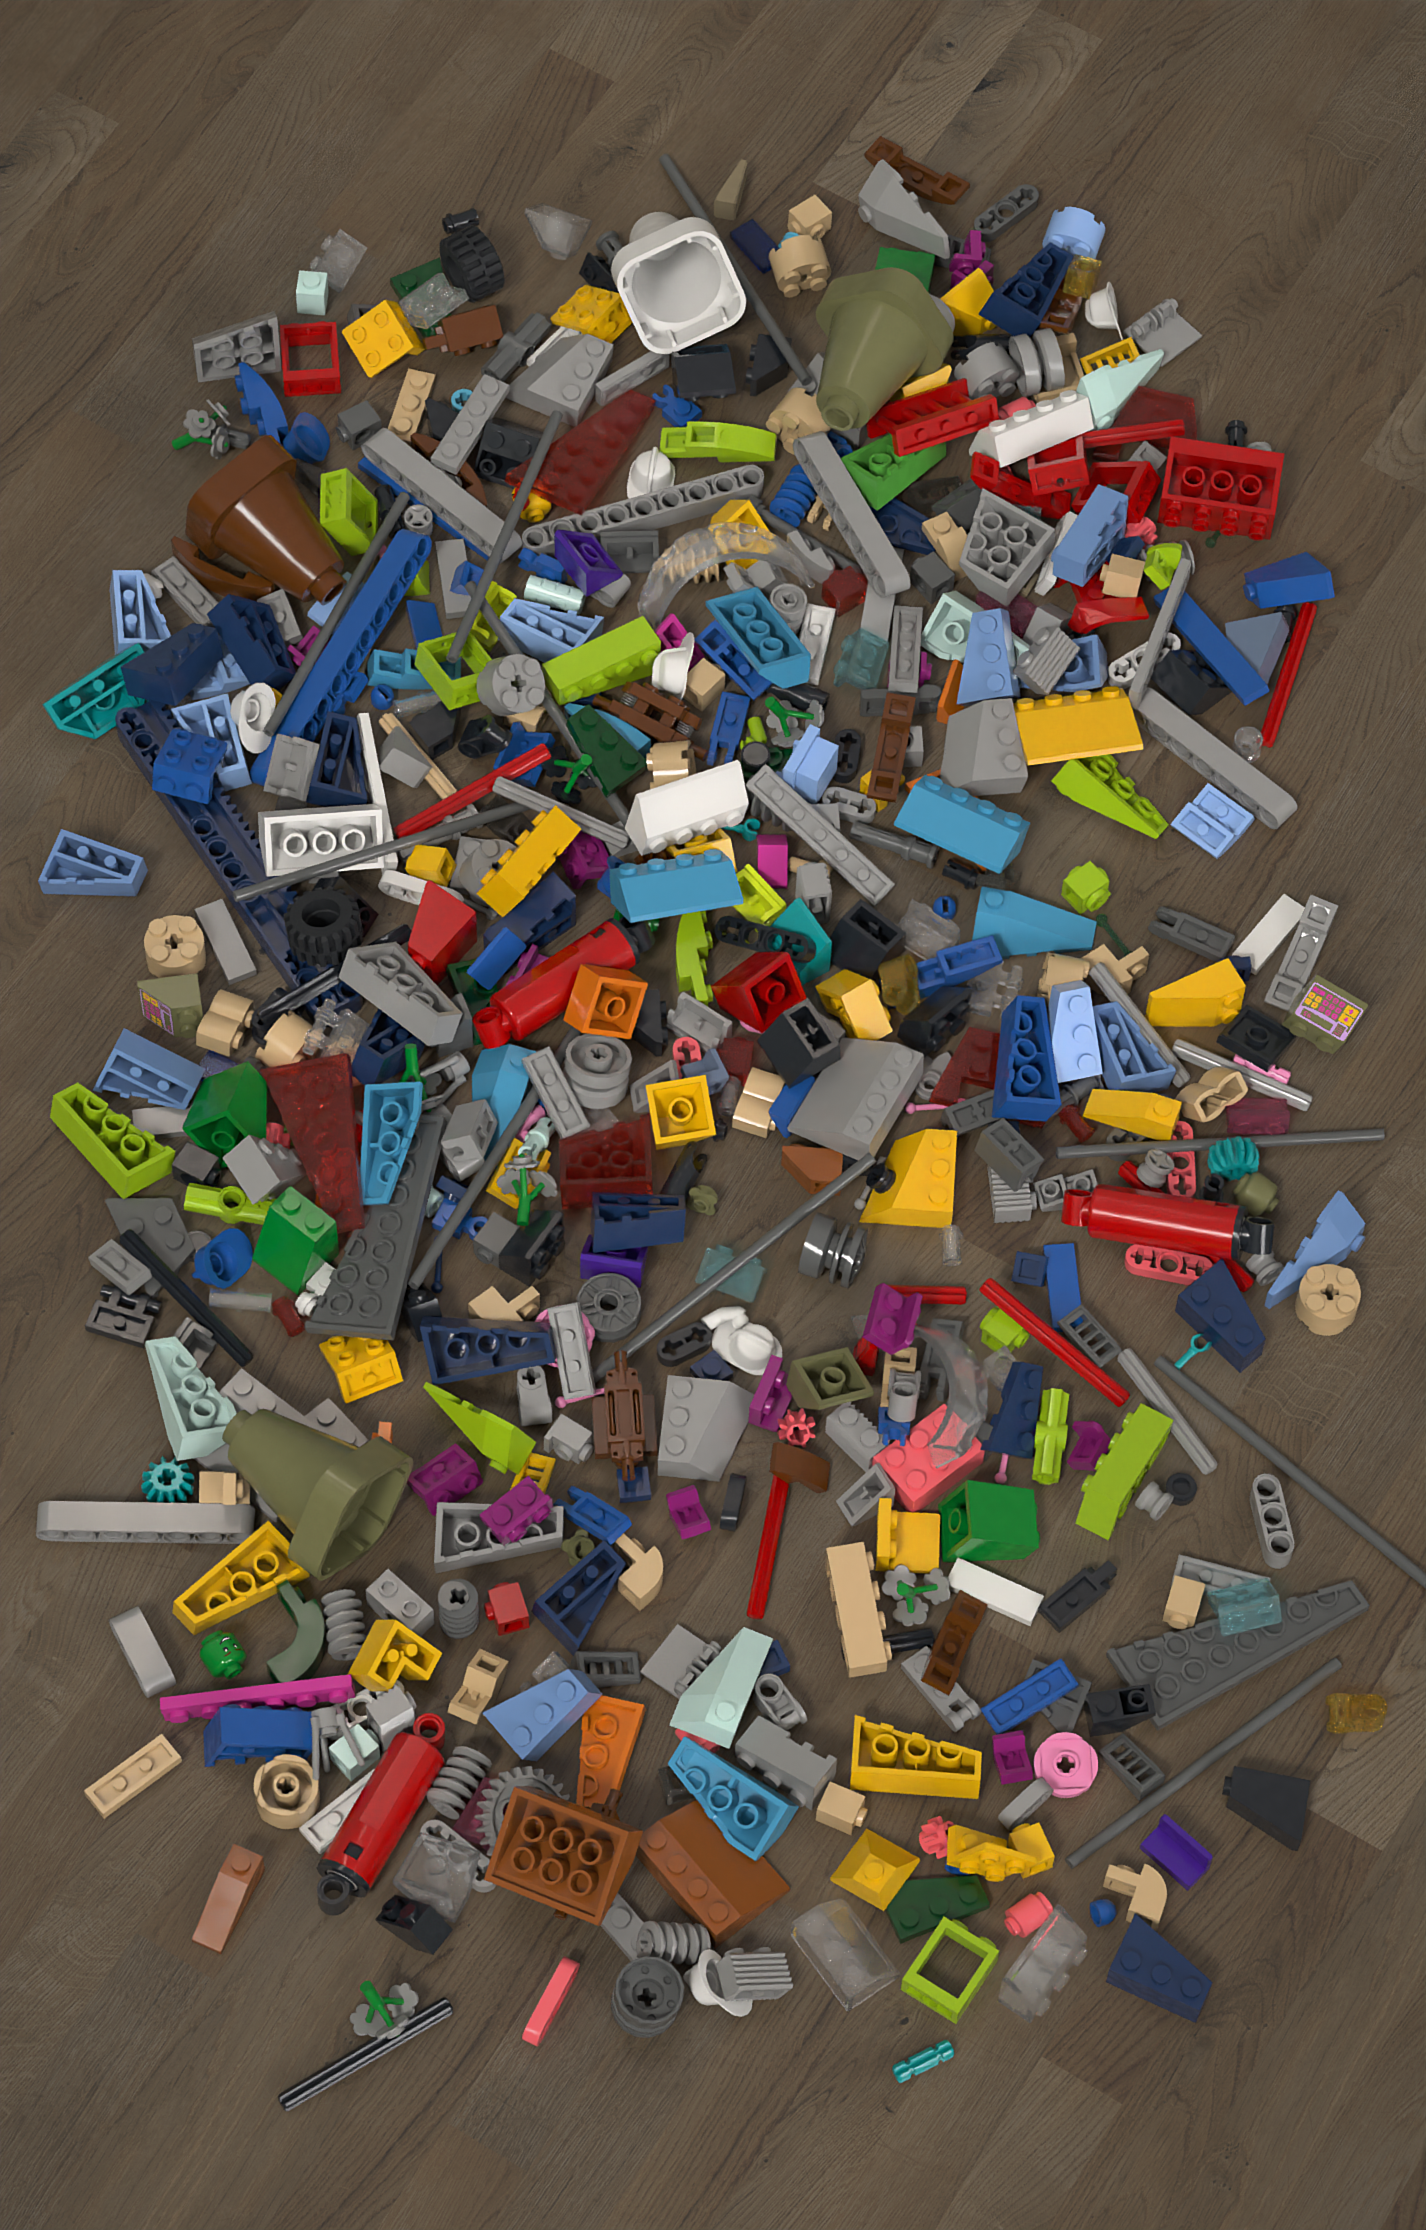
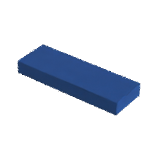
M1074 1243L1043 1245V1256L1049 1257L1046 1283L1051 1326L1056 1332H1063L1057 1322L1081 1305ZM1079 1317L1069 1325L1074 1329L1083 1322V1319Z
M1060 1658L982 1707L981 1712L995 1734H1003L1078 1688L1079 1684Z

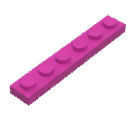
M348 1674L160 1698V1710L165 1721L183 1723L188 1721L189 1718L196 1717L212 1719L220 1707L228 1704H236L241 1708L249 1709L258 1706H269L272 1710H282L285 1706L312 1707L318 1702L326 1701L335 1704L344 1703L350 1698H356L352 1676Z

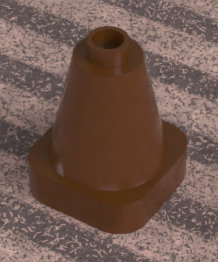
M266 435L254 442L209 478L195 492L187 506L185 534L210 560H215L227 553L303 603L316 599L321 605H326L337 597L346 586L347 581L340 575L344 567V561L294 481L296 459L272 435Z

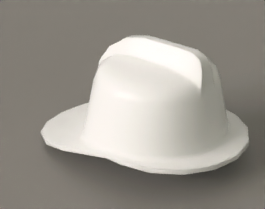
M1108 282L1106 288L1091 294L1090 299L1086 301L1085 315L1087 321L1098 329H1117L1121 340H1123L1118 324L1115 293L1112 284Z
M657 447L641 453L632 463L627 484L628 499L674 485L675 467L665 454L658 451Z
M689 632L686 634L679 648L666 649L659 653L652 666L651 684L662 691L673 693V696L682 700L685 693L687 672L694 648L693 633Z
M255 683L249 686L246 691H241L233 699L230 709L231 718L239 729L241 742L252 753H261L266 750L272 738L267 736L263 729L275 710L276 700L274 692L265 683Z
M729 1320L718 1326L713 1333L712 1347L724 1361L752 1375H763L771 1355L782 1358V1347L779 1341L766 1327L748 1322L739 1328H735L732 1321Z
M710 1949L702 1951L698 1963L686 1971L683 1976L695 1999L707 2006L719 2004L735 2016L742 2017L748 2015L752 2009L753 2000H730L726 2002L716 1968V1963L722 1957Z

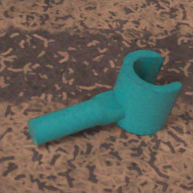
M751 818L746 820L744 825L725 826L721 829L741 833L745 840L753 841L758 833L749 829L758 830L760 822Z
M1203 1334L1194 1335L1191 1339V1347L1174 1366L1181 1369L1198 1352L1208 1351L1212 1346V1342L1209 1341L1204 1348L1200 1349L1197 1346V1340Z

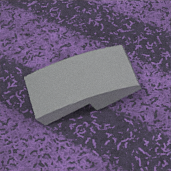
M798 530L788 533L786 551L791 559L811 578L826 587L831 586L833 583V573L836 571L832 558L830 556L826 557L821 547L812 550L808 540L803 539Z
M1091 1169L1067 1178H1063V1175L1059 1174L1035 1182L1033 1185L1041 1211L1047 1212L1062 1210L1065 1190L1081 1189L1093 1193L1098 1183L1095 1173Z

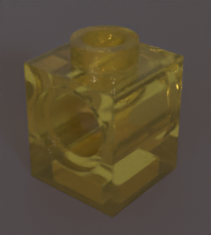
M1075 254L1068 266L1063 293L1090 299L1091 294H1093L1097 287L1102 261Z

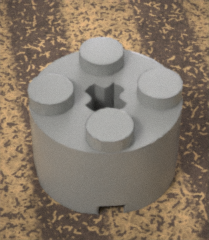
M990 342L974 349L966 355L969 360L964 365L959 362L955 367V378L957 380L967 379L969 398L972 400L989 394L995 397L999 395L1007 397L1016 389L1014 383L1019 377V370L1000 343L996 346L994 342Z
M513 654L490 660L477 678V693L483 705H487L492 710V713L499 716H509L532 710L541 704L544 699L545 680L540 669V663L536 659L522 654Z
M501 839L485 840L462 863L460 882L463 889H467L470 894L469 897L474 902L482 906L491 907L476 894L483 886L480 880L491 868L496 871L501 866L497 862L498 859L508 849L514 851L517 848L515 845Z

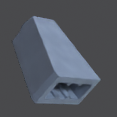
M1282 612L1225 623L1226 638L1265 683L1268 684L1289 633V626Z

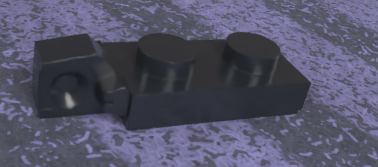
M1109 1560L1096 1571L1092 1567L1084 1568L1040 1604L1038 1612L1060 1633L1106 1595V1592L1111 1587L1108 1583L1117 1575V1568Z

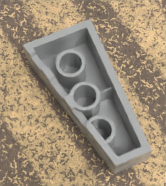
M397 942L348 949L338 978L426 1045L431 1046L453 1041L463 1013Z
M437 1502L434 1554L435 1573L561 1548L564 1534V1506H553L550 1509L552 1512L545 1520L540 1523L533 1522L526 1528L527 1532L520 1540L515 1543L510 1541L503 1546L479 1516L492 1504Z

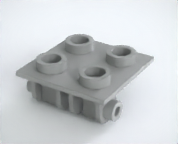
M1173 298L1163 300L1162 303L1151 309V311L1147 312L1123 331L1126 336L1132 337L1134 343L1145 353L1162 349L1164 356L1160 364L1161 367L1202 338V335L1176 312L1178 303Z
M677 1624L640 1673L680 1700L681 1695L719 1655L722 1648L714 1641L706 1644Z

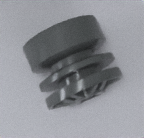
M817 1212L803 1246L798 1273L819 1279L826 1267L830 1269L829 1283L835 1284L840 1272H842L840 1286L849 1289L854 1278L859 1274L866 1255L868 1228L859 1226L854 1238H852L853 1223L848 1222L840 1234L837 1233V1218Z
M644 1956L628 1963L621 1970L611 1995V2011L615 2022L623 2031L635 2037L651 2038L664 2033L672 2026L683 2001L684 1985L680 1973L671 1963L659 1957ZM642 1996H646L647 2001L651 2002L650 2007H645L644 2002L640 2001Z

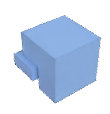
M810 724L801 740L794 741L793 753L782 772L777 771L776 774L806 802L817 804L837 771L839 746L820 738V728Z

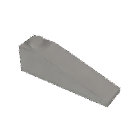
M883 159L878 161L858 195L860 204L858 212L861 219L865 223L868 222L877 231L941 258H950L948 235L930 212H922L915 193L911 192L908 194L901 184L904 179Z

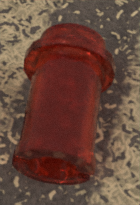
M1069 1104L1058 1114L1060 1123L1062 1125L1066 1124L1078 1138V1141L1083 1143L1093 1136L1095 1130L1079 1113L1080 1108Z
M282 1296L272 1303V1314L278 1316L288 1336L294 1337L305 1330V1324L293 1307L294 1301L288 1299L287 1296Z

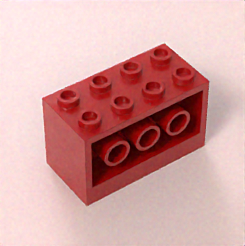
M1171 437L1157 523H1162L1171 528L1182 526L1192 528L1198 532L1209 530L1220 532L1225 536L1242 535L1248 536L1252 540H1270L1277 507L1284 453Z

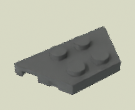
M172 1198L105 1199L120 1235L126 1230L132 1229L176 1275L179 1274L180 1268L183 1265L189 1263L190 1257L196 1250ZM153 1276L143 1284L147 1294L151 1295L154 1300L159 1296L158 1292L163 1287Z

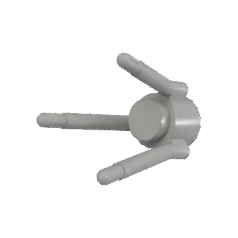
M459 1051L421 1070V1077H426L439 1071L445 1081H453L442 1094L444 1098L438 1100L436 1105L443 1104L458 1086L467 1081L464 1075L470 1071V1067L465 1057ZM411 1075L409 1076L406 1082L411 1081Z
M325 1707L312 1711L310 1721L312 1727L313 1779H319V1738L324 1771L328 1773L330 1771L327 1738L337 1735L339 1727L359 1766H364L365 1762L346 1724L344 1713L337 1714L335 1707Z

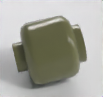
M1258 1171L1251 1174L1246 1172L1232 1191L1236 1194L1234 1198L1235 1203L1248 1206V1213L1254 1217L1260 1216L1263 1212L1270 1214L1279 1202V1199L1275 1197L1278 1192L1277 1185Z

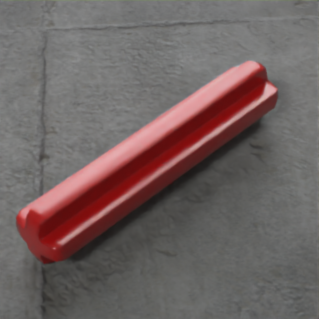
M888 1285L905 1297L918 1292L923 1296L921 1304L963 1305L967 1299V1291L964 1286Z

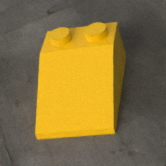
M1226 958L1150 992L1145 1018L1152 1026L1214 1027L1221 1023L1228 1024L1241 1011L1246 985L1229 958Z

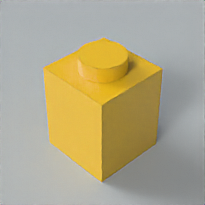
M416 845L411 856L407 859L405 869L410 876L425 881L430 880L437 885L447 887L457 865L447 848Z
M1039 1822L1031 1826L1029 1823H1024L1012 1830V1833L1009 1834L1008 1848L1037 1857L1036 1865L1020 1873L1023 1879L1053 1867L1055 1856Z

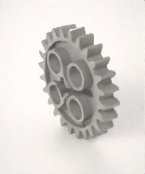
M532 1766L522 1767V1769L515 1767L510 1768V1772H500L499 1779H491L489 1781L492 1789L482 1790V1794L487 1800L477 1802V1805L483 1809V1814L475 1815V1819L483 1821V1825L478 1827L476 1832H484L486 1836L481 1840L480 1844H490L491 1846L487 1852L488 1856H492L504 1819L503 1808L504 1806L508 1807L514 1787L532 1786L562 1799H569V1794L560 1795L559 1793L563 1787L562 1783L552 1785L554 1780L553 1774L543 1777V1769L532 1770Z

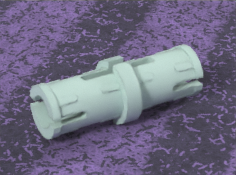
M543 1117L539 1119L536 1127L526 1134L525 1143L518 1150V1155L526 1153L531 1155V1159L534 1161L537 1155L547 1148L549 1138L556 1130L553 1123L550 1127L547 1126L551 1121L550 1118Z

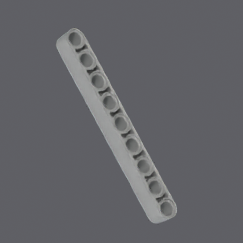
M746 465L527 528L522 534V550L527 548L532 550L537 556L543 553L556 558L554 533L558 529L592 533L601 544V532L655 530L718 512L729 500H748L752 495L759 499L763 493L764 472L756 465ZM536 543V544H539V545H538V546H532V545H530V544Z

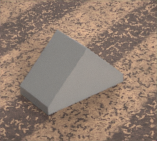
M1052 603L1037 607L1022 640L1031 646L1036 632L1045 626L1058 627L1065 633L1069 627L1067 624L1072 614Z
M399 726L394 727L380 747V770L412 788H418L432 768V765Z
M675 1060L668 1061L629 1085L634 1112H650L646 1085L679 1079Z
M876 1463L836 1502L850 1525L856 1526L877 1515L879 1498H891V1507H893L895 1487L880 1463Z

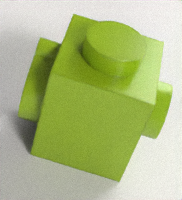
M1091 861L1082 867L1076 866L1070 871L1067 878L1063 880L1061 895L1080 915L1086 910L1093 912L1099 909L1111 895V892L1108 890L1110 882L1108 875L1102 868H1097Z
M998 1306L992 1308L987 1313L979 1327L982 1330L981 1342L1004 1359L1008 1357L1015 1347L1020 1349L1030 1336L1028 1331Z

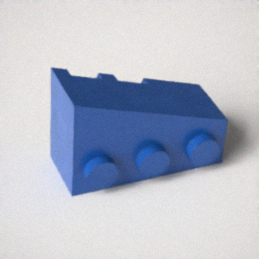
M236 1704L220 1707L203 1731L205 1767L215 1766V1760L235 1759V1765L245 1764V1758L265 1757L266 1763H268L274 1757L284 1754L299 1756L307 1760L312 1753L311 1712L303 1711L301 1708L296 1707L285 1710H272L269 1706H258L249 1709L241 1708Z

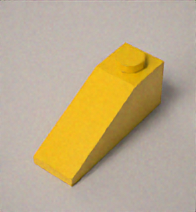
M1092 1089L1083 1117L1158 1141H1168L1172 1139L1182 1102L1155 1093Z

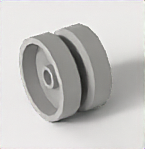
M1051 328L1036 330L1032 340L1027 334L1010 337V358L1019 370L1016 384L1022 396L1029 397L1039 394L1042 385L1047 391L1064 388L1065 373L1062 355L1056 336Z
M584 1034L577 1036L568 1044L565 1052L563 1074L580 1106L591 1109H605L617 1105L625 1098L632 1062L631 1052L625 1043L616 1037Z

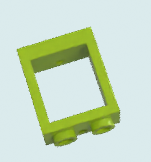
M347 468L321 474L320 525L351 556L365 553L378 529V500Z
M471 632L459 657L462 656L475 674L452 681L438 663L447 661L446 656L456 633L418 643L414 665L449 710L480 701L477 693V678L486 664L492 660Z
M943 1917L903 1977L901 1990L957 2024L997 1963L999 1950L996 1949V1945L988 1938L983 1936L978 1938L968 1932V1928L962 1922L956 1919L951 1921ZM944 1935L984 1958L958 1999L919 1975Z

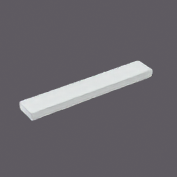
M358 713L357 725L361 747L360 756L364 769V784L368 804H376L382 809L383 843L394 839L369 713ZM396 852L384 856V868H381L382 875L386 870L396 871L398 864Z

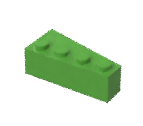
M888 434L840 459L866 503L878 511L946 456V442L899 457L894 454L892 435Z

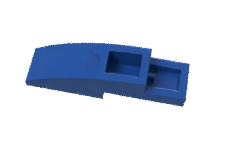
M244 362L238 363L239 375H235L237 392L243 391L244 398H240L242 414H248L250 425L257 424L259 436L272 435L282 444L288 434V425L278 399L255 370Z

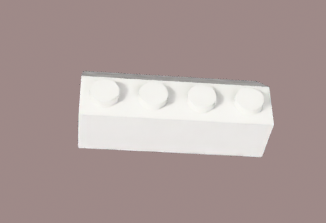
M1068 390L1060 393V396L1055 399L1038 402L1036 407L1016 411L1012 417L1005 420L992 421L988 427L978 431L969 448V455L972 456L975 451L999 461V468H1002L1094 429L1089 398L1074 390Z
M735 760L636 794L625 830L641 856L651 852L658 853L668 846L677 843L684 844L691 838L702 834L705 836L710 835L717 829L725 826L733 827L743 821L749 803L740 762Z
M376 804L258 812L259 842L267 877L282 876L383 844L382 809ZM384 856L337 871L384 868Z

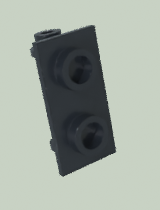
M588 252L579 274L590 286L619 293L612 277L611 268L604 258L593 256Z

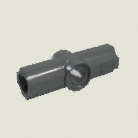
M538 312L535 314L531 313L514 333L511 331L507 332L501 339L497 351L481 368V374H486L504 382L518 366L524 367L527 364V359L534 353L535 347L551 331V324L546 320L545 316Z

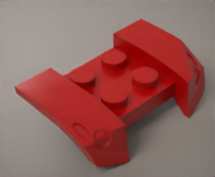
M1102 565L1083 587L1070 582L1078 604L1075 605L1072 617L1067 625L1079 634H1086L1099 626L1109 623L1146 620L1149 618V614L1143 598H1120L1102 593L1104 581H1099ZM1057 577L1053 588H1059L1068 581Z

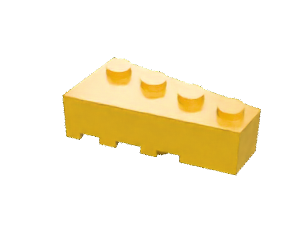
M556 805L548 813L542 810L531 822L535 826L531 832L525 829L514 841L518 845L514 851L508 849L497 861L501 866L496 871L491 868L480 880L483 886L476 894L502 917L525 898L529 890L556 861L555 858L566 849L582 830Z
M268 1520L173 1602L172 1613L193 1635H196L277 1594L276 1586L288 1580L291 1586L307 1579L310 1573L288 1558L290 1543Z
M855 1715L850 1790L978 1799L982 1752L946 1741L938 1743L925 1739V1735L912 1732L911 1735L894 1730L892 1725L882 1722L880 1725L867 1722L865 1717Z

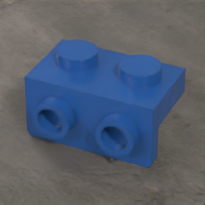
M513 722L510 729L512 739L509 745L499 753L493 769L499 768L541 743H544L547 748L553 747L554 737L551 733L526 732L520 722ZM539 764L511 781L521 786L535 787L543 768Z

